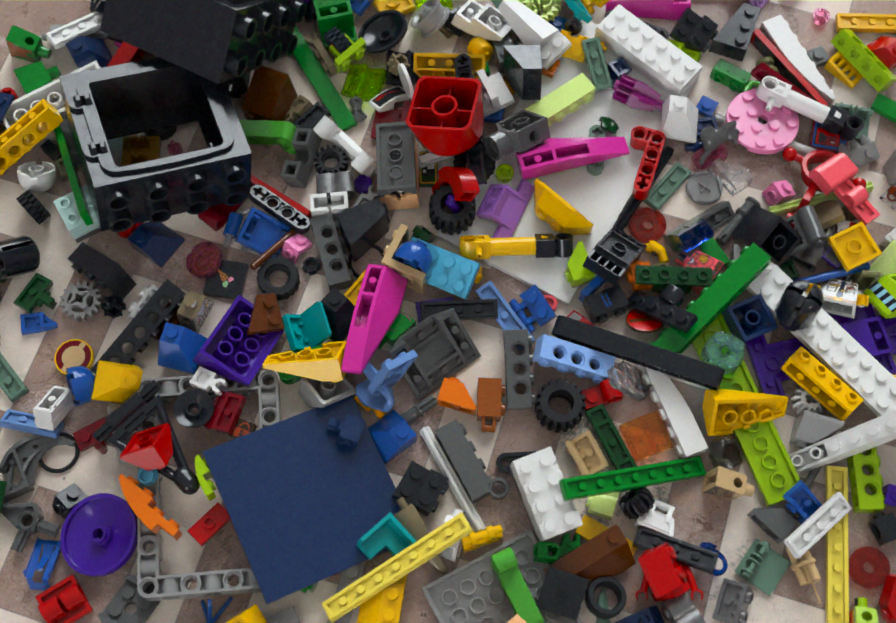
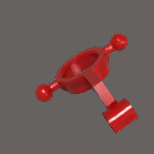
M793 147L784 149L782 153L783 159L788 162L797 161L800 163L801 178L809 187L796 211L804 206H809L817 191L822 192L808 176L810 173L808 165L824 163L835 156L836 153L827 150H814L802 156L797 154L796 149ZM853 178L850 180L855 186L861 185L866 189L867 183L863 178ZM789 212L786 218H788V217H790V216H792V215H794V214L791 213V212ZM789 223V225L794 229L796 226L795 223Z

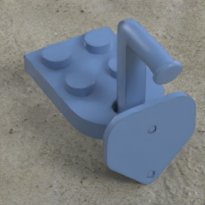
M414 349L407 353L405 351L400 353L393 360L387 359L381 364L382 368L379 371L375 369L370 361L363 370L368 379L355 387V394L364 406L386 413L393 408L395 399L392 386L403 377L418 357Z

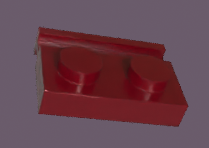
M221 390L222 395H217L214 401L213 416L204 427L216 432L232 435L247 398Z

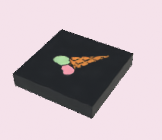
M221 260L218 269L213 274L207 276L203 294L205 296L235 300L238 295L242 296L249 265L247 263Z

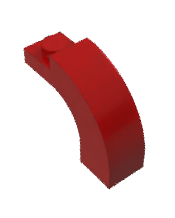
M445 166L438 171L439 179L431 188L434 195L436 188L440 190L441 185L446 187L447 183H449L452 187L455 201H473L480 192L474 173L466 167Z

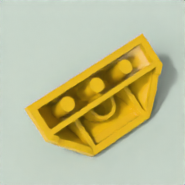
M414 53L413 71L420 78L423 76L456 77L455 59L460 54ZM468 54L475 67L476 79H479L477 71L481 69L485 71L486 54Z
M538 178L535 179L534 207L535 213L540 220H545L550 224L553 231L559 233L589 235L592 232L593 224L545 183L541 182Z
M408 574L362 603L359 607L357 623H400Z

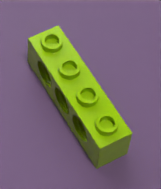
M842 29L830 41L877 92H885L896 81V76L850 29Z
M876 447L866 450L867 455L858 453L847 457L854 513H878L885 509V495L882 494L883 477L879 472L881 461L880 456L877 455ZM862 467L868 469L869 475L863 472ZM865 487L871 489L872 495L866 493Z

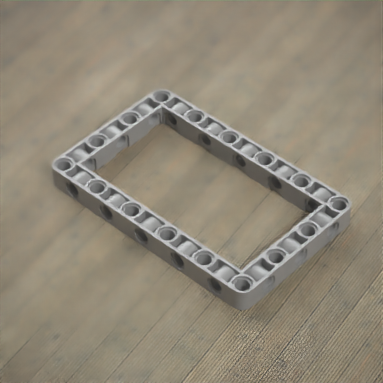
M268 369L259 370L249 386L217 375V379L221 378L226 383H234L230 388H226L223 385L217 388L223 392L242 396L247 394L259 395L260 429L281 421L280 384L274 371ZM194 375L145 379L140 383L138 392L155 380L162 389L147 401L148 403L157 395H160L163 403L164 401L176 400L190 386L189 382ZM268 379L274 380L270 385L264 384ZM212 389L207 393L210 397H217ZM156 413L152 414L138 427V432L146 430L149 426L156 427L160 425ZM270 416L275 417L273 422L265 421ZM158 473L156 483L151 486H145L138 480V487L142 490L144 488L150 490L154 494L155 506L162 511V496L160 494L162 475ZM138 518L137 589L140 596L145 600L153 602L261 592L251 568L160 576L162 536L160 531L155 535ZM150 543H154V549L150 552H146V546ZM232 578H240L238 585L234 587L229 585ZM191 581H197V586L194 590H188L187 588ZM151 584L154 585V591L150 594H146L145 590L147 586Z

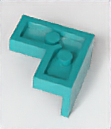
M390 512L361 537L356 545L371 560L384 547L395 556L415 543L416 540Z

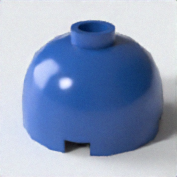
M417 240V242H404L393 256L394 260L424 272L426 275L432 265V255L426 248L427 244L420 240Z
M83 366L66 368L68 388L71 389L72 395L75 396V400H73L74 406L90 402L92 400L95 375H93L90 369Z

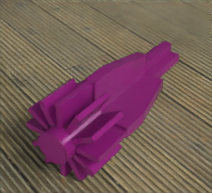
M622 74L620 80L616 79L612 90H614L612 99L635 109L650 112L657 109L662 112V106L665 101L661 100V95L646 83Z

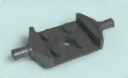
M127 575L124 584L104 611L98 613V617L101 623H146L161 601L151 602L145 600L138 593L137 575ZM152 584L147 586L145 593H152L155 586ZM128 605H136L137 610L134 613L128 614L125 612Z

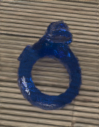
M701 542L699 547L719 553V558L723 562V568L721 570L714 569L713 575H723L728 568L725 556L716 549V545L710 542Z

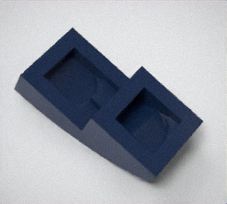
M623 57L607 64L612 85H614L616 79L620 80L622 74L628 75L632 71V68Z

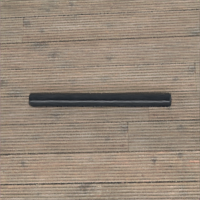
M666 146L662 152L653 184L673 155L674 149ZM632 197L613 228L616 226L623 231L642 201Z

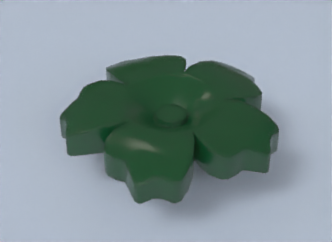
M600 117L601 128L605 131L608 130L611 134H615L619 129L618 124L609 117Z

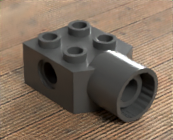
M523 109L496 123L497 131L484 138V148L489 157L495 161L513 152L528 151L533 146L540 145L545 140L551 138L547 117Z

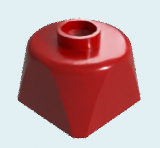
M423 76L418 79L406 124L427 151L439 156H454L468 151L479 141L483 131L484 116L482 83L478 79Z

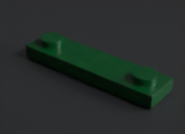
M601 404L586 411L585 415L614 469L637 467L604 405Z

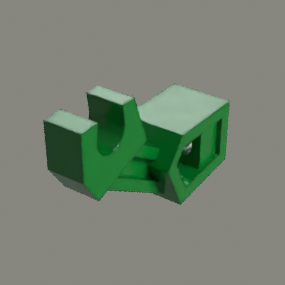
M565 533L562 536L560 546L557 543L537 542L533 546V561L553 564L557 559L581 545L580 535L575 534L573 541H571L569 533ZM548 551L553 553L552 556L548 555Z

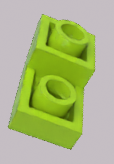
M197 455L195 456L197 478L210 502L216 498L214 493L216 487L209 479L212 475L205 458L202 460Z

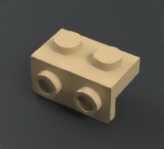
M588 430L573 440L565 442L567 446L566 452L571 458H574L576 462L575 468L581 476L598 473L610 466L591 431Z

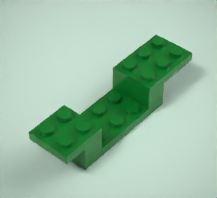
M313 0L322 44L326 51L329 50V46L325 42L323 35L334 26L340 29L341 32L346 33L354 43L358 40L350 0Z

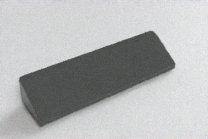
M721 201L664 234L663 237L674 253H676L668 237L669 234L696 218L702 219L708 234L731 221L735 213L729 201Z

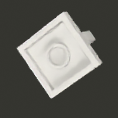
M484 69L477 71L478 80L482 83L484 117L515 103L500 72L487 77Z

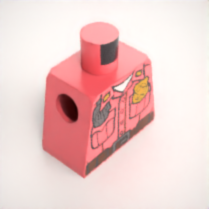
M698 250L691 257L680 252L675 259V262L682 267L712 268V279L718 275L724 265L722 261ZM693 286L692 290L699 295L705 287Z

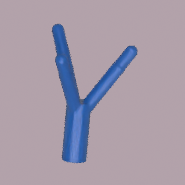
M229 597L213 619L212 599H208V610L205 601L201 600L206 623H215L231 603L233 597Z

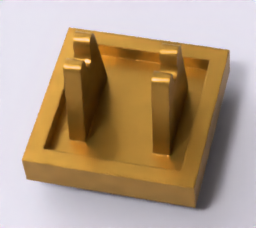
M132 135V137H123L121 167L160 159V136L139 135L136 137Z

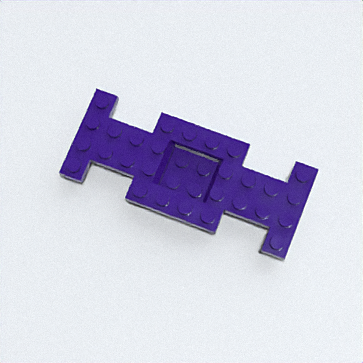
M870 303L868 307L865 306L863 308H859L856 305L855 318L828 313L891 374L896 375V366L892 356L896 355V317L886 319L885 317L876 316ZM761 335L745 342L761 392L764 394L786 396L781 382L792 380V378L780 368L801 346L821 362L797 338L767 344L765 336Z

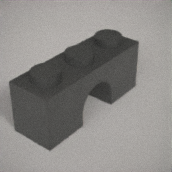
M296 128L291 143L296 151L295 160H285L280 175L290 187L306 188L315 161L314 157L317 156L316 152L319 150L322 140L313 129Z

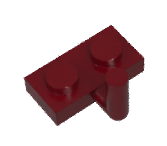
M107 416L72 433L80 451L84 452L94 446L101 454L107 453L108 449L104 441L113 433L101 443L92 435L107 421L105 419Z

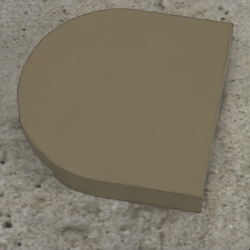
M827 200L813 206L824 230L846 219L837 201Z

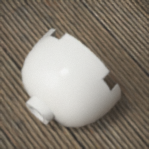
M35 161L20 165L17 170L20 185L25 190H30L34 194H43L56 181L55 165L50 162L42 161V165H36Z

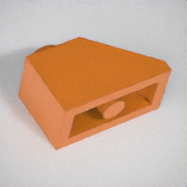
M444 377L437 398V405L475 416L476 405L464 384L457 378L449 377L448 379Z

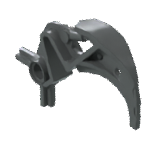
M34 435L15 443L4 454L0 463V473L4 475L7 473V484L1 513L19 530L10 548L11 550L22 553L31 534L34 535L41 532L53 537L59 534L61 526L45 521L41 507L36 503H7L34 490L33 485H35L37 466L48 450L58 445L74 447L76 443L74 440L58 436L56 439ZM16 465H18L22 476L17 486L12 484L13 470ZM29 518H33L32 524L26 526V521Z

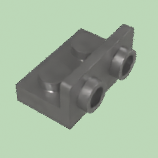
M724 578L712 618L724 623H746L748 619L747 608L752 603L754 597L751 587L748 584Z

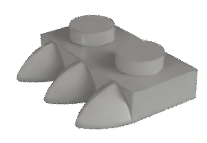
M863 134L860 138V144L853 139L850 140L849 148L842 143L839 145L838 152L846 154L856 167L880 158L875 142H871Z

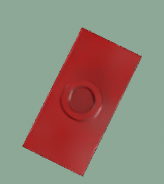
M217 502L187 532L203 547L231 519L227 510Z

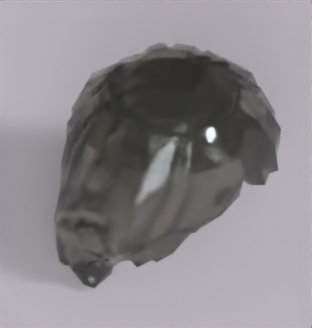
M718 436L708 446V456L714 468L721 466L732 470L743 462L741 446L731 436Z

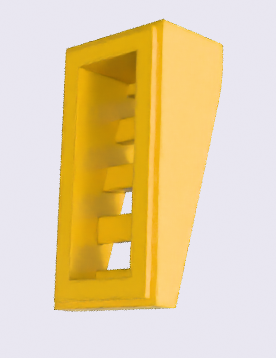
M839 51L828 60L824 69L851 89L863 79V76Z

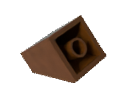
M261 66L258 70L254 71L242 105V110L247 120L282 121L292 103L298 97L288 74L266 66Z

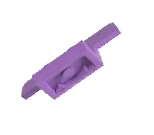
M521 179L516 191L504 184L490 185L475 215L479 219H493L499 224L492 238L512 236L534 192V186L526 179Z

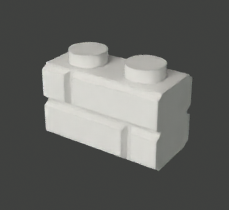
M53 386L33 409L36 427L53 431L74 407L71 389Z

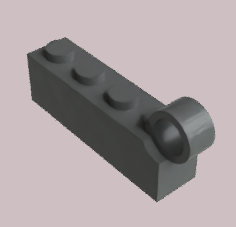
M454 420L436 429L435 436L473 504L489 495L495 500H502L507 496L509 490L507 481L503 478L493 479L490 475H486L484 471L486 466L481 458L478 459L474 453L476 448L472 441L468 442L465 436L467 432L462 423L459 425L457 420ZM500 483L505 487V492L497 495L492 491V486Z

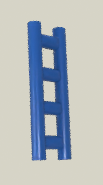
M867 262L849 272H846L844 267L793 281L804 279L808 280L809 283H819L863 270H869L870 264Z

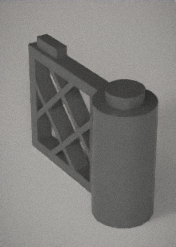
M804 206L796 211L794 215L784 219L788 224L794 222L796 225L794 230L798 231L799 235L803 237V244L795 247L788 257L810 247L821 248L827 242V236L813 206Z

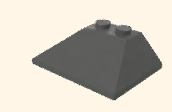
M453 308L430 315L398 337L389 352L393 359L404 351L407 353L414 349L418 357L403 376L418 400L440 386L444 377L449 379V377L454 376L481 356Z

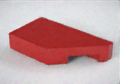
M687 581L680 587L657 599L654 594H651L656 602L676 598L689 591L691 587Z

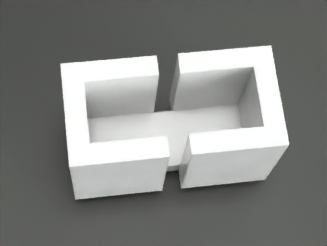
M347 191L330 193L332 204H328L326 193L310 195L312 218L332 213L333 219H337V213L349 209Z

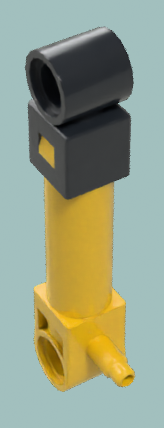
M552 233L534 234V237L490 238L489 235H466L459 238V255L470 260L490 259V256L535 255L536 258H553L555 256L565 258L570 257L573 253V235L569 233H558L555 236Z

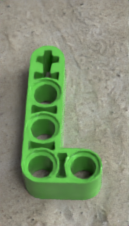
M239 120L248 144L280 145L285 152L296 154L295 148L291 144L297 128L293 123L288 121Z
M508 547L490 556L491 565L515 615L518 614L526 623H545L522 577L512 549Z

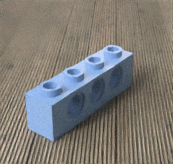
M543 334L536 340L533 361L538 362L540 366H551L557 368L559 372H570L578 378H589L594 383L599 384L606 379L612 378L615 356ZM553 352L558 354V358L554 356ZM572 357L576 360V364L572 362ZM589 363L593 365L594 370L590 367Z

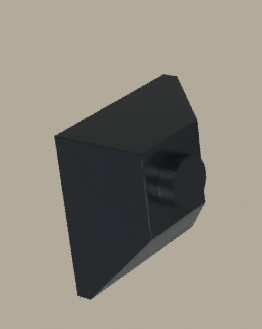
M333 288L321 302L332 332L329 339L333 342L344 341L348 336L355 306L336 288Z

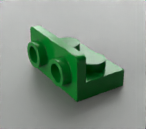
M720 58L716 66L713 67L709 78L741 94L751 75L749 72Z

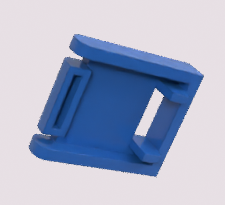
M252 207L235 241L261 255L286 234L284 232H289L291 229L275 218ZM250 220H253L256 224L251 234H249L245 230ZM281 247L269 259H271L272 257L277 258L276 255H279L281 253L283 247Z

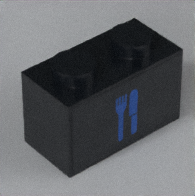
M618 284L616 287L613 286L585 297L582 305L591 323L598 322V324L607 321L609 317L614 315L619 317L625 314L629 303Z

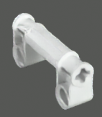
M324 115L313 130L323 139L332 142L337 147L339 146L342 151L344 150L347 157L352 160L351 166L359 173L370 178L376 176L377 162L342 129L337 127L330 118Z

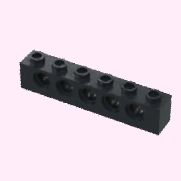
M166 279L99 360L110 362L113 358H118L122 364L133 365L136 361L134 358L138 352L142 354L149 345L146 342L151 337L155 338L161 331L159 327L162 323L170 321L174 316L172 311L176 307H180L186 293ZM163 298L171 299L170 307H161V300ZM157 313L159 316L158 321L150 323L148 321L149 314ZM144 328L146 330L145 337L137 338L135 335L136 330ZM125 343L133 345V351L129 354L123 352V345ZM98 361L91 368V371L95 374L98 366Z

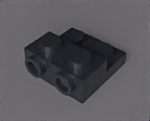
M688 7L675 24L669 36L675 41L684 43L687 49L705 53L710 47L709 40H713L718 34L716 29L719 25L706 15L700 17Z
M411 461L392 497L397 500L403 497L408 505L412 503L418 512L427 517L430 512L434 513L440 504L437 501L439 495L444 496L449 487L446 484L448 478L433 469L428 470Z

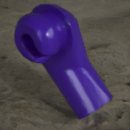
M449 194L447 200H445V205L453 214L460 213V207L456 204L454 195Z

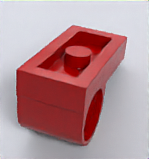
M617 378L606 379L600 382L598 386L582 390L581 395L585 396V411L601 404L605 406L622 401L623 399Z

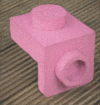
M787 180L773 182L762 192V195L769 206L777 205L780 201L792 199L796 193Z
M297 233L284 242L281 255L296 264L299 256L312 248L313 242L304 235Z

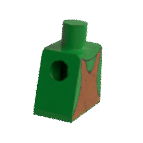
M15 25L12 26L5 39L12 57L36 63L39 62L41 57L49 59L52 50L44 47L40 36Z

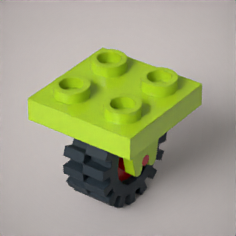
M335 26L323 35L329 50L336 57L334 65L338 74L342 71L345 73L351 68L352 62L355 60L359 61L364 57L366 41L362 37L354 43L346 33L341 32Z

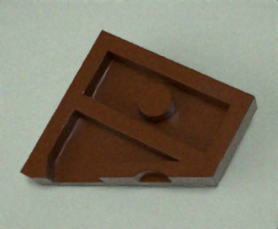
M275 293L257 295L254 299V308L251 312L247 335L283 331L284 324Z

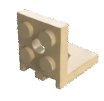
M401 224L399 229L394 230L391 244L385 247L381 264L388 266L408 280V288L424 294L427 289L426 273L393 259L399 246L409 241L408 226Z

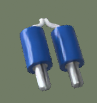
M250 209L230 213L223 232L226 236L223 247L229 248L232 238L235 239L237 237L243 220V216L240 214L249 213ZM250 220L245 232L251 234L256 222ZM242 245L241 251L246 253L248 248Z

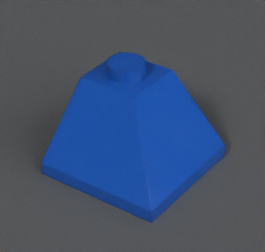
M166 322L159 341L158 366L194 375L199 364L194 362L193 359L207 338L186 327Z
M395 410L368 428L385 464L417 442L416 433Z

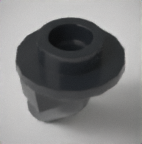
M575 17L569 18L565 22V30L571 32V35L580 33L582 23Z

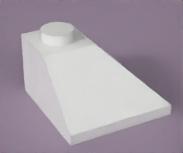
M670 94L662 106L661 132L665 134L666 138L696 143L698 108L688 98Z

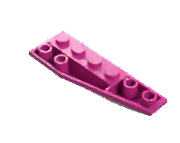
M625 137L549 138L542 144L533 146L528 151L514 152L521 177L526 180L630 154Z
M368 264L348 332L341 368L342 372L362 374L400 312L408 280L388 266Z

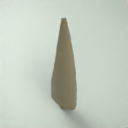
M403 497L398 499L396 502L401 510L393 516L418 541L428 534L424 521L412 503L408 505ZM439 555L428 560L442 574L446 575L449 573Z

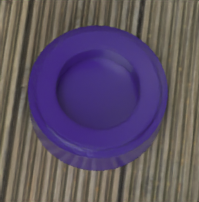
M359 175L354 180V188L360 194H367L369 186L373 185L371 178L366 175Z

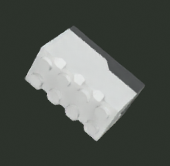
M551 446L512 461L508 468L538 542L547 541L583 525L573 500L564 501L559 481L564 479L558 467Z

